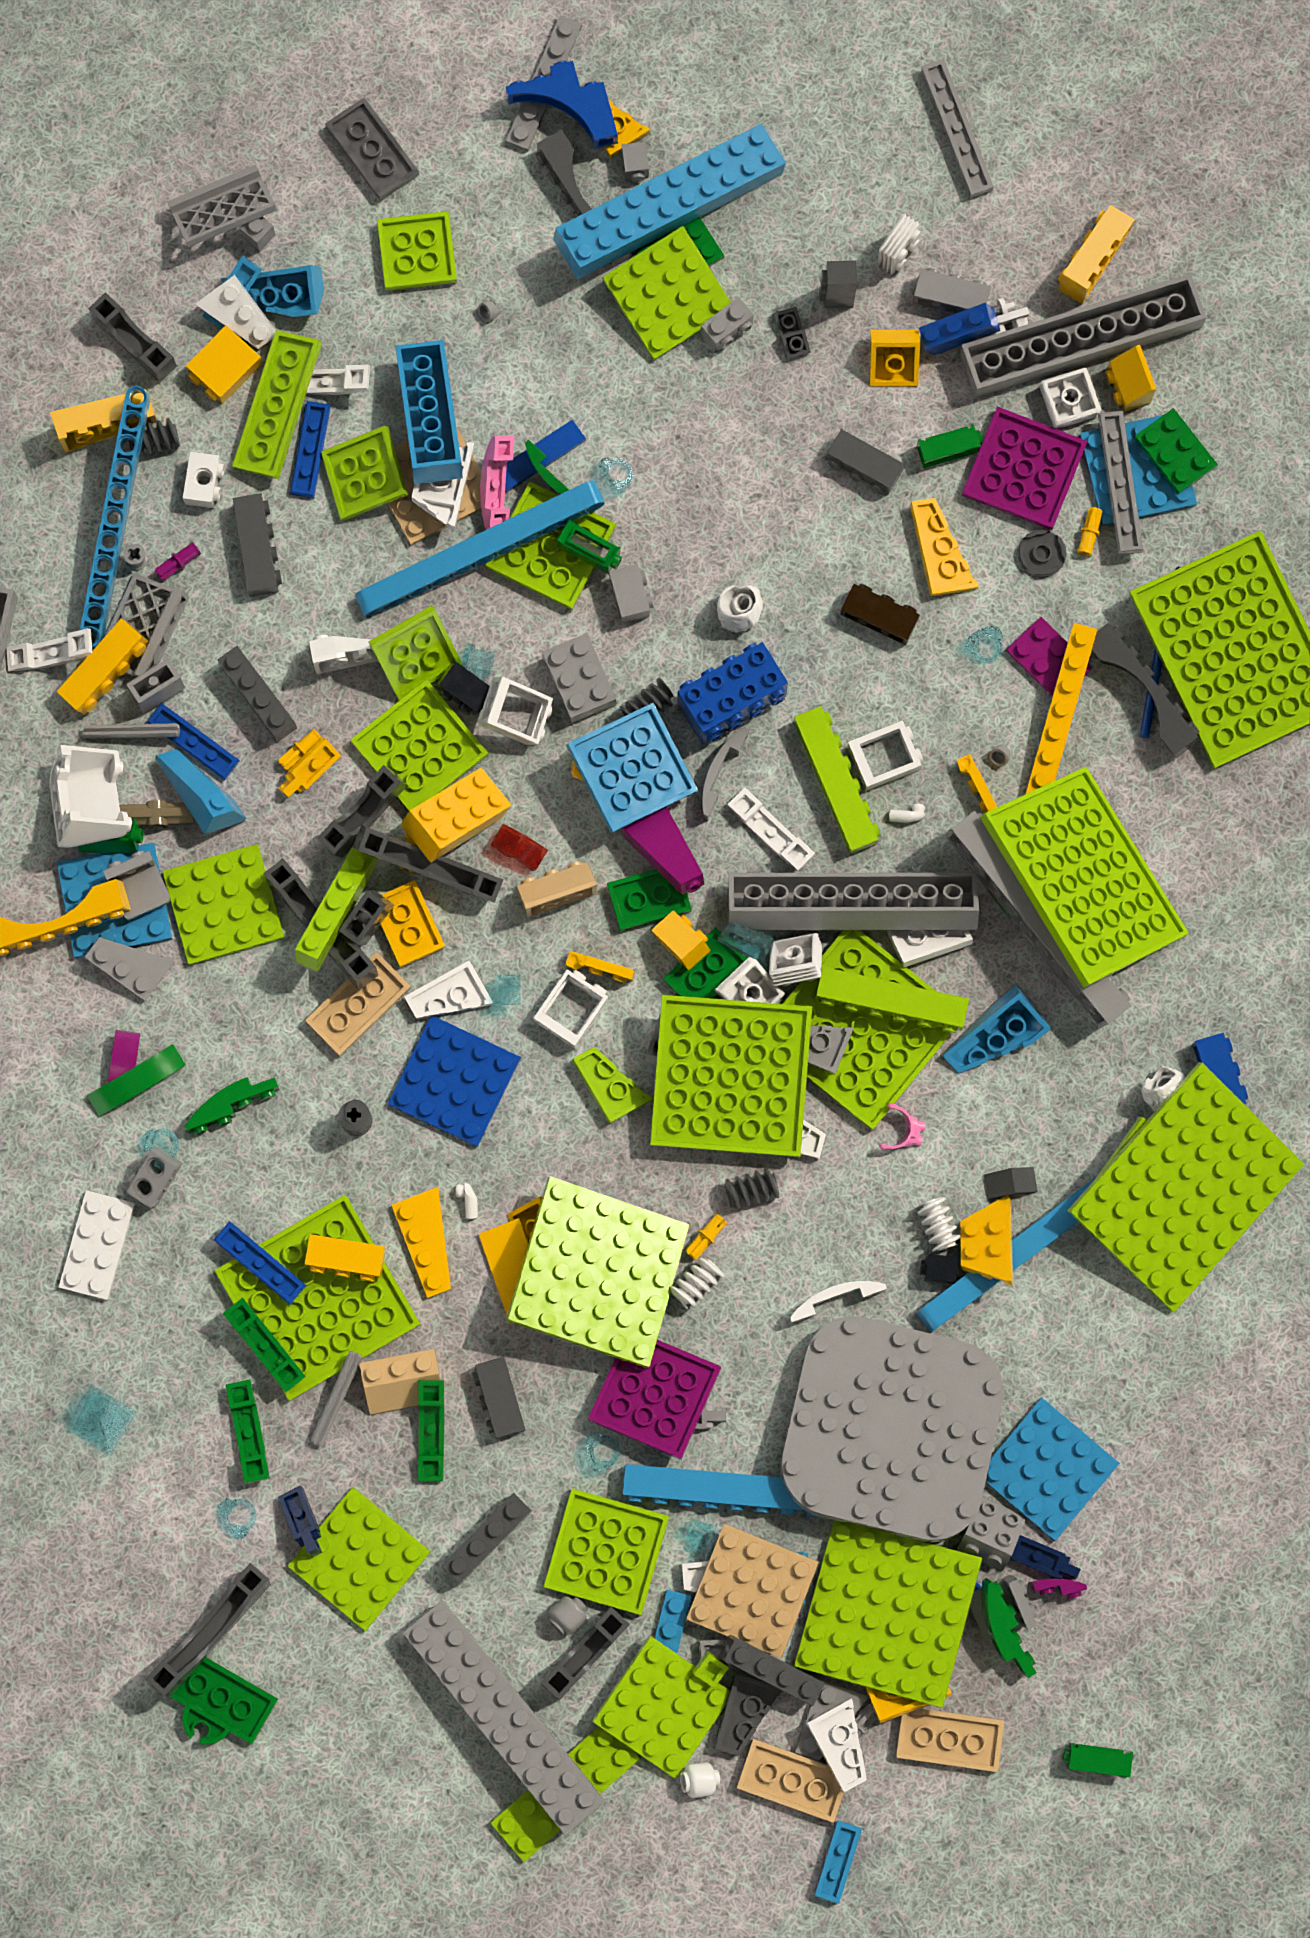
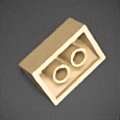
M581 861L573 862L567 865L568 869L562 871L553 869L545 872L542 878L535 880L534 877L522 880L520 882L521 885L517 886V890L527 918L597 894V884L588 862L583 864Z
M435 1349L359 1363L370 1415L418 1406L419 1380H441Z

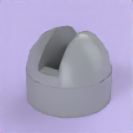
M493 301L480 303L478 306L479 316L485 322L491 321L498 316L499 307Z
M1004 745L994 747L989 754L991 763L998 767L1006 765L1010 760V750Z

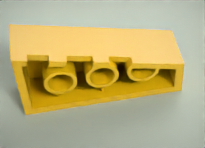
M1111 205L1106 212L1102 210L1095 220L1097 225L1093 231L1089 229L1082 241L1084 244L1080 250L1076 249L1070 259L1071 263L1059 275L1057 279L1060 282L1058 290L1083 304L1130 232L1135 219Z
M141 393L135 394L132 397V403L140 404L144 399V395ZM126 394L50 412L56 433L65 453L117 436ZM151 402L146 426L148 422L151 424L157 422ZM130 418L127 422V427H137L139 418Z

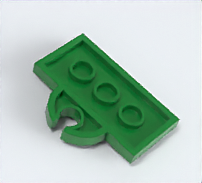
M207 1657L171 1696L174 1700L185 1705L182 1721L185 1732L190 1739L195 1735V1726L198 1723L203 1722L208 1726V1734L201 1738L199 1743L203 1745L215 1744L225 1739L230 1732L253 1744L278 1701L277 1697Z

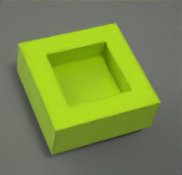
M707 1651L692 1672L695 1676L715 1688L729 1669V1666Z

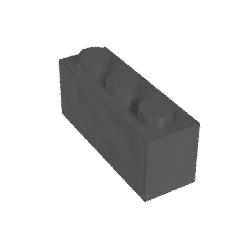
M856 260L827 261L826 270L821 271L819 300L824 301V308H853L857 288Z
M843 429L838 433L826 455V460L829 461L828 464L838 471L843 469L849 472V476L857 482L865 481L871 485L870 488L879 494L884 492L888 495L890 494L905 465Z
M505 1357L476 1364V1371L472 1372L476 1387L481 1385L483 1395L479 1396L483 1411L488 1410L490 1420L486 1421L490 1435L495 1434L496 1439L526 1431Z

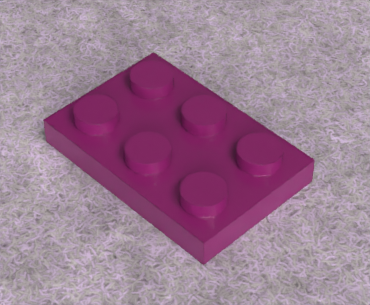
M1040 617L1006 649V652L1053 697L1068 642ZM1088 663V665H1087V668H1086V672H1085L1084 677H1085V676L1092 670V668H1093L1089 663Z

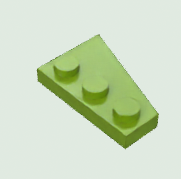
M595 1047L572 1059L573 1064L609 1124L653 1100L651 1096L638 1088L633 1080L620 1072L617 1066Z

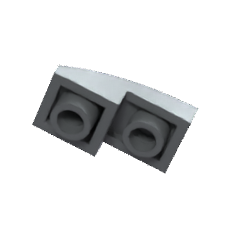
M797 307L773 313L772 315L787 359L811 353Z

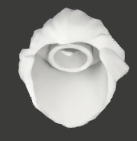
M731 585L722 591L717 603L718 619L723 628L738 633L756 626L763 608L759 589L752 585H744L742 587Z
M1165 1066L1158 1068L1151 1080L1147 1078L1143 1083L1141 1091L1144 1101L1155 1112L1183 1081L1185 1076L1176 1069Z

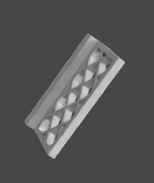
M256 165L167 201L175 223L188 247L277 210ZM244 199L252 200L249 206L241 205ZM259 202L268 203V205L261 208L256 207ZM222 209L230 210L227 215L219 214ZM237 211L245 212L242 216L234 217ZM200 218L208 219L205 224L197 223ZM215 220L222 221L220 225L212 226ZM192 230L200 231L199 234L189 237Z
M133 574L106 633L107 635L121 617L128 623L140 618L142 620L144 629L138 632L142 635L147 634L149 643L146 645L145 652L137 657L139 662L135 670L129 669L125 674L137 678L160 663L190 598L183 589L178 587L172 588L138 574ZM137 582L146 584L149 592L136 597L134 588ZM162 591L170 593L166 602L157 604L155 594ZM151 597L154 607L142 612L139 601ZM135 603L138 614L126 619L124 614L126 606ZM157 612L159 617L157 623L147 626L144 617Z

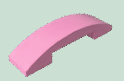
M494 435L491 437L486 449L480 481V502L485 530L510 518V509L504 507L507 460H513L514 435Z

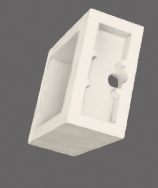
M505 677L492 678L478 725L528 746L539 744L545 734L544 725L546 719L549 718L552 712L551 704L553 698ZM507 691L536 703L526 734L497 723Z
M903 721L848 742V751L865 791L921 769V762H923L922 754L919 748H914L911 741L914 740L913 733L909 726L905 727ZM899 732L911 763L873 777L861 746Z
M567 969L533 1019L535 1023L575 1049L608 1002V996L605 995L607 991L597 984L592 986L585 981L586 977L576 970L571 972ZM569 982L599 1001L577 1034H574L546 1015Z

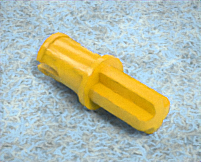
M1090 507L1088 510L1085 525L1081 528L1082 536L1079 548L1077 549L1078 554L1092 556L1093 554L1092 551L1096 537L1100 534L1098 528L1103 513L1099 508Z
M313 728L299 742L295 741L293 743L294 746L278 759L279 764L285 770H289L322 738L320 734Z
M715 1213L708 1224L702 1230H698L699 1234L685 1250L687 1255L694 1260L698 1259L710 1243L714 1244L715 1237L728 1223Z

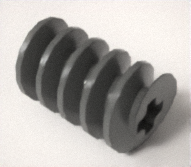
M166 418L165 426H163L160 420H157L156 428L150 422L147 423L140 456L143 455L144 448L147 449L149 454L153 453L154 446H156L158 451H162L163 444L168 449H172L173 441L177 447H180L176 425L169 418ZM129 441L131 451L134 449V442Z
M657 678V686L650 683L648 686L649 691L646 689L641 690L642 698L634 695V703L627 700L625 702L626 709L622 706L619 707L624 716L654 703L656 709L664 713V703L670 707L673 706L671 698L674 697L673 693L661 678Z
M353 1099L343 1104L339 1110V1122L344 1131L349 1135L363 1136L370 1130L373 1121L372 1115L366 1104L362 1101ZM355 1114H358L360 1118H357L356 1122H352L351 1119L355 1117Z
M764 1169L763 1177H761L758 1171L754 1172L753 1179H751L748 1173L745 1174L744 1182L738 1176H735L734 1184L729 1179H725V1189L730 1207L734 1202L738 1209L741 1208L742 1200L750 1206L751 1198L760 1203L761 1195L767 1201H770V1194L772 1192L777 1199L780 1198L774 1172L771 1174L768 1169Z

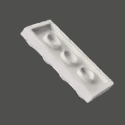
M86 1190L59 1288L104 1300L109 1299L135 1203Z

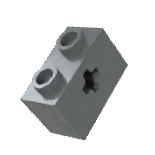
M367 890L339 931L357 945H366L394 904L377 891Z

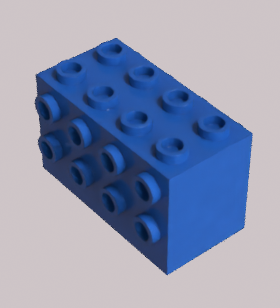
M763 642L758 645L756 643L748 645L743 649L744 653L737 657L735 655L729 656L722 661L723 665L716 669L711 667L701 673V678L694 682L692 679L688 680L679 687L677 705L702 745L707 742L712 743L716 741L724 732L738 728L748 718H755L762 714L767 707L778 705L785 700L788 682Z

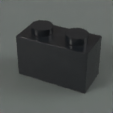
M456 661L450 663L435 685V688L439 690L438 694L447 701L451 699L459 704L458 709L468 716L471 713L473 715L480 713L490 687Z

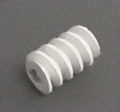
M939 1197L917 1206L923 1207L918 1212V1215L926 1216L921 1221L922 1225H930L925 1234L934 1235L928 1240L929 1244H937L932 1249L933 1253H939L959 1245L955 1242L960 1238V1235H952L957 1226L948 1225L953 1216L944 1215L950 1208L941 1207V1204L946 1200L945 1197Z
M700 1257L698 1259L700 1267L692 1265L691 1270L693 1274L689 1272L683 1274L686 1282L678 1279L676 1282L679 1288L670 1286L671 1294L687 1310V1304L694 1307L697 1305L694 1297L704 1298L701 1292L702 1289L707 1292L711 1291L708 1285L709 1282L714 1285L718 1284L715 1278L716 1275L721 1278L725 1277L722 1271L709 1259L705 1260Z

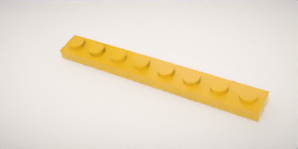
M1077 623L1072 625L1025 794L1045 786L1056 779L1097 632L1095 628Z

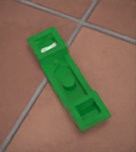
M527 440L525 442L526 450L541 477L559 494L570 490L541 464L547 455L530 440Z
M171 1044L114 1080L89 1093L87 1097L98 1115L102 1116L168 1077L186 1064L174 1044Z
M243 1297L223 1313L285 1392L289 1391L306 1377Z
M251 1380L226 1384L244 1483L248 1484L270 1479L265 1444Z
M419 1380L418 1481H443L445 1431L444 1380Z

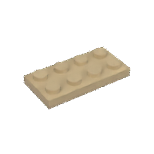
M377 952L369 959L376 966L379 976L360 991L348 978L305 1020L339 1056L344 1054L411 989V986Z
M919 1708L901 1715L896 1758L998 1772L1004 1720Z
M756 1739L752 1740L736 1787L737 1789L833 1823L844 1794L828 1765Z

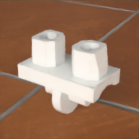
M1003 298L997 299L998 307L994 309L996 315L1000 314L997 316L1001 330L997 333L1006 331L1004 325L1012 323L1013 329L1028 324L1027 316L1029 311L1027 307L1008 313L1009 310L1015 309L1014 302L1006 304Z

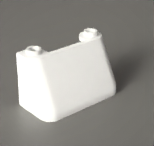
M60 745L49 780L57 844L59 847L71 848L123 837L127 832H130L132 820L131 817H128L127 812H120L116 780L123 772V762L119 759L118 751Z

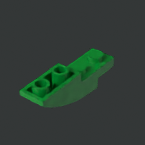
M246 1077L223 1088L210 1097L192 1115L185 1125L187 1132L199 1135L207 1132L208 1126L217 1123L218 1127L231 1123V1118L236 1116L233 1109L234 1106H238V1109L251 1105V1100L261 1097L262 1100L274 1097L276 1095L275 1091L280 1090L277 1080L274 1077L251 1085L250 1079Z
M988 1578L982 1580V1608L992 1643L1002 1660L1007 1663L1013 1659L1022 1674L1030 1678L1037 1673L1033 1667L1036 1663L1028 1651L1024 1652L1019 1645L1022 1643V1640L1015 1630L1011 1631V1629L1019 1625L1015 1619L1018 1614L1010 1602L1006 1604L1003 1600L1002 1595L1005 1593L998 1582L995 1581L993 1583Z

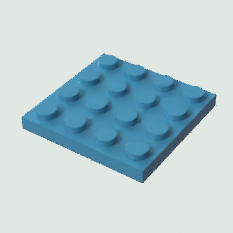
M1163 415L1125 423L1139 518L1197 505L1193 485L1178 495L1134 439L1136 434ZM1100 429L1082 432L1079 434V437L1088 441L1083 453L1097 508L1103 511L1101 524L1102 526L1114 524Z
M654 703L566 745L610 833L698 791Z
M155 843L139 845L138 852L144 851L146 853L149 851L160 873ZM98 853L58 861L57 866L66 914L87 896L93 886L108 882L103 873L104 870L108 869V865L116 861L123 863L130 860V856L134 853ZM166 904L131 920H127L124 916L110 920V917L102 919L99 925L93 927L84 925L78 927L77 932L70 934L74 958L84 957L98 937L129 947L173 939Z
M1040 1398L991 1457L986 1483L1051 1539L1056 1541L1120 1463L1046 1400Z

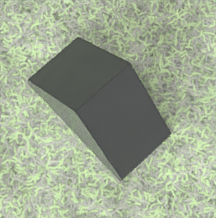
M1034 1167L1008 1168L984 1174L988 1199L1038 1192Z

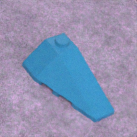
M308 265L261 272L248 293L263 311L291 317L315 315L319 312L324 293L322 269L318 266ZM221 278L222 283L225 282L227 278Z
M175 749L156 755L155 759L204 834L246 820L236 801L179 750Z
M1016 984L943 1053V1057L958 1073H962L986 1063L987 1060L1000 1055H1007L1010 1051L1020 1047L1032 1045L1047 1033L1051 1027L1030 998Z

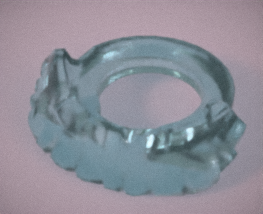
M606 457L599 461L600 472L607 485L614 492L624 493L634 477L632 466L621 458L610 459ZM614 464H622L627 467L629 476L623 481L613 480L608 471Z
M990 626L972 633L966 640V652L973 654L975 659L980 662L989 663L999 658L1003 649L1002 630L997 626ZM983 636H988L997 644V651L990 658L983 657L978 651L979 639Z
M150 1129L142 1136L143 1152L155 1149L156 1138L159 1135H165L170 1139L172 1145L168 1154L175 1157L178 1153V1139L169 1129ZM155 1160L154 1165L158 1168H163L162 1162Z
M597 1431L591 1432L587 1436L586 1456L591 1469L598 1474H604L608 1467L613 1466L618 1461L620 1448L613 1437L601 1435ZM601 1441H608L615 1448V1455L610 1461H602L594 1456V1447Z
M228 1498L218 1505V1519L220 1524L223 1525L222 1528L225 1529V1532L234 1539L246 1537L248 1530L256 1521L255 1507L245 1499L230 1500ZM237 1505H244L251 1512V1519L245 1525H232L228 1519L231 1510Z

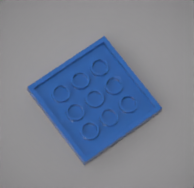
M430 1016L388 1105L478 1147L521 1057L435 1016Z

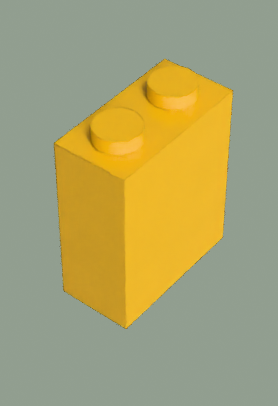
M225 325L186 365L187 372L189 373L187 377L196 386L201 384L206 389L204 391L205 394L213 402L218 400L223 404L263 362L260 355Z

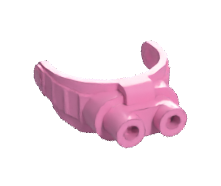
M890 1103L887 1107L897 1109L903 1114L907 1131L904 1138L898 1144L893 1146L879 1144V1148L894 1150L902 1146H921L922 1136H920V1132H924L925 1122L918 1121L916 1117L910 1116L902 1107Z

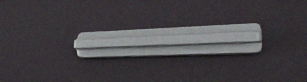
M176 723L86 725L83 731L84 738L178 737L180 736V725Z
M350 1351L346 1357L310 1438L311 1442L315 1445H324L362 1359V1356L357 1352Z

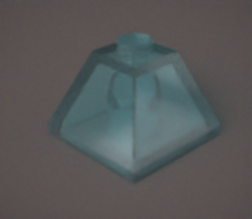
M91 1384L79 1402L67 1429L111 1455L137 1414V1411Z

